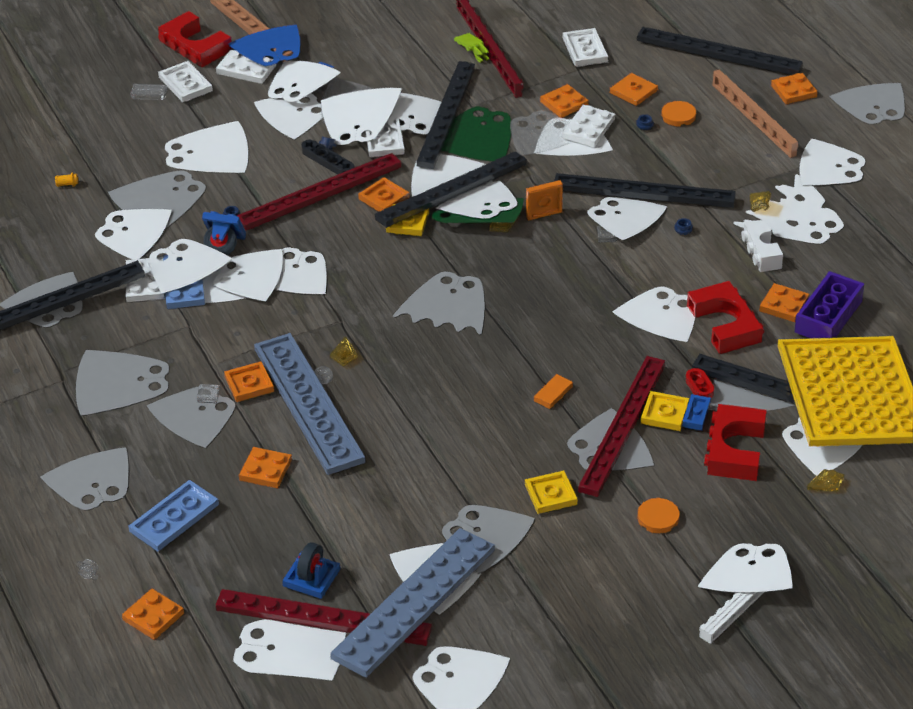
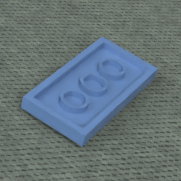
M163 255L164 261L168 258V255ZM178 257L176 260L181 261L183 258ZM203 279L182 288L166 292L167 309L205 305Z
M188 480L128 526L129 532L159 552L219 505V501L206 490Z

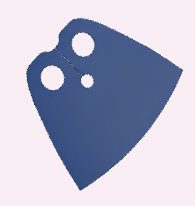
M297 25L259 31L228 44L243 56L263 66L274 65L281 60L295 59L300 53V37ZM287 50L293 52L291 56H284L282 53ZM265 56H272L274 58L271 62L263 61Z

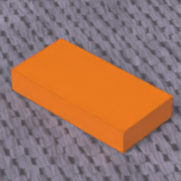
M556 374L534 396V402L551 409L573 387V382Z

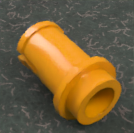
M71 172L70 175L55 176L56 186L72 185L75 187V185L79 184L78 174Z

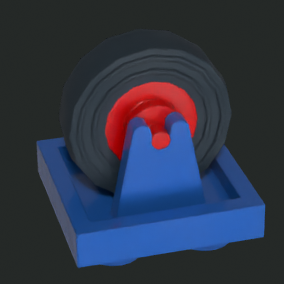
M214 211L210 213L203 212L202 220L207 228L203 240L204 245L229 255L235 249L237 239L245 240L246 231L238 216L234 214L223 215Z
M314 542L307 543L282 580L283 587L322 599L340 571V563L323 558L324 550L321 545Z

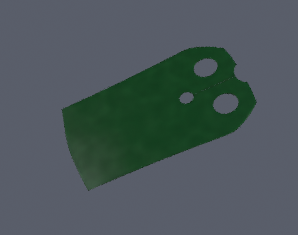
M515 198L517 201L516 207L500 211L498 215L491 218H475L438 209L433 212L432 219L442 223H514L522 210L524 198ZM502 202L499 204L500 207H507L510 205L509 202ZM491 210L481 211V214L483 215H489L492 213ZM450 213L451 216L447 218L440 217V214Z

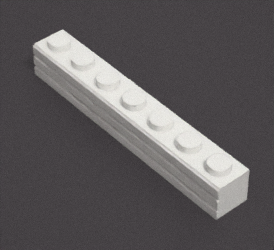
M736 592L731 600H727L725 605L708 619L706 624L701 625L699 629L700 638L711 644L764 592Z

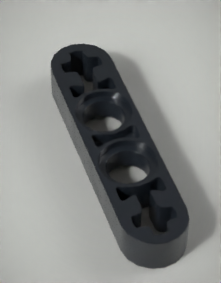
M305 140L301 144L302 154L337 175L354 168V164L314 140Z

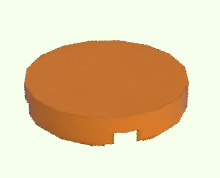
M673 101L663 106L661 116L663 121L671 126L679 127L681 124L686 126L694 122L696 109L688 102Z
M653 498L643 502L639 506L637 519L641 526L643 525L649 532L659 534L667 533L674 526L676 527L680 516L678 507L673 502L662 498Z

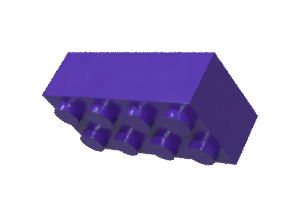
M829 271L797 313L795 333L811 339L836 338L862 302L865 283Z

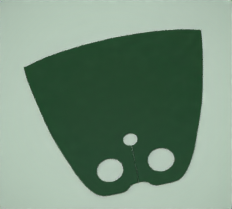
M480 106L464 111L455 117L442 151L484 161H495L506 156L511 138L510 115L501 111H489L487 108ZM483 111L484 115L476 117L473 115V112ZM501 115L504 117V120L497 122L493 120V117ZM485 121L487 124L482 125L481 122Z

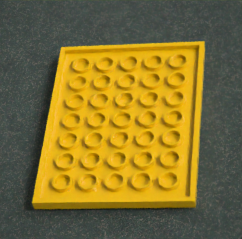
M894 336L778 339L779 353L809 447L913 443V386Z

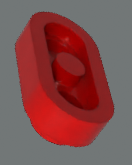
M693 368L686 372V383L694 395L709 398L714 396V385L703 370Z

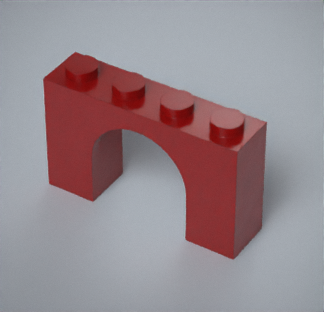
M190 11L158 27V37L162 43L200 67L212 63L228 54L230 50H233L228 45L232 42L231 37L221 30L202 40L187 39L201 31L199 17Z
M730 281L688 292L687 307L695 318L722 312L730 314L737 319L731 323L712 328L711 343L719 354L762 343V335L764 334L762 323L758 322L754 312L749 309L745 299L741 298L737 288Z
M718 404L717 412L713 411L712 423L715 424L710 426L709 437L712 440L708 439L707 452L710 453L705 454L704 466H708L707 475L757 481L760 452L735 449L728 446L724 440L737 435L763 438L767 410Z

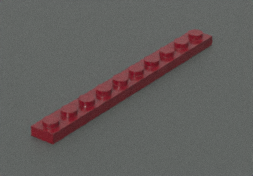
M456 0V8L475 37L483 41L484 47L488 50L486 54L514 97H522L523 81L518 78L516 70L512 69L510 61L506 60L504 52L500 51L498 43L494 42L492 34H489L486 25H483L474 7H471L469 0Z
M393 153L387 154L237 216L240 218L245 231L399 169L401 168V161Z
M646 356L578 486V492L595 497L599 496L647 402L650 391H653L665 367V360Z
M226 589L221 590L215 604L216 611L351 633L370 615V613ZM422 622L403 642L427 646L432 631V624Z

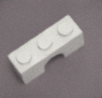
M759 220L744 223V231L741 232L743 242L747 244L748 253H751L753 256L754 265H757L760 272L782 269L783 253L778 243L770 244L771 229L767 221Z

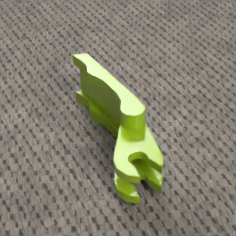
M470 33L454 37V41L463 45L467 51H473L478 62H483L479 55H482L485 60H489V57L486 56L488 50L484 47L482 40Z

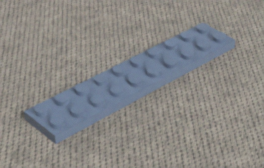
M291 333L254 344L257 355L326 474L330 475L365 463L364 454Z
M459 528L330 653L331 660L367 678L495 551V544Z

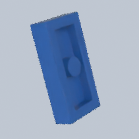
M691 394L682 427L702 431L711 404V398Z

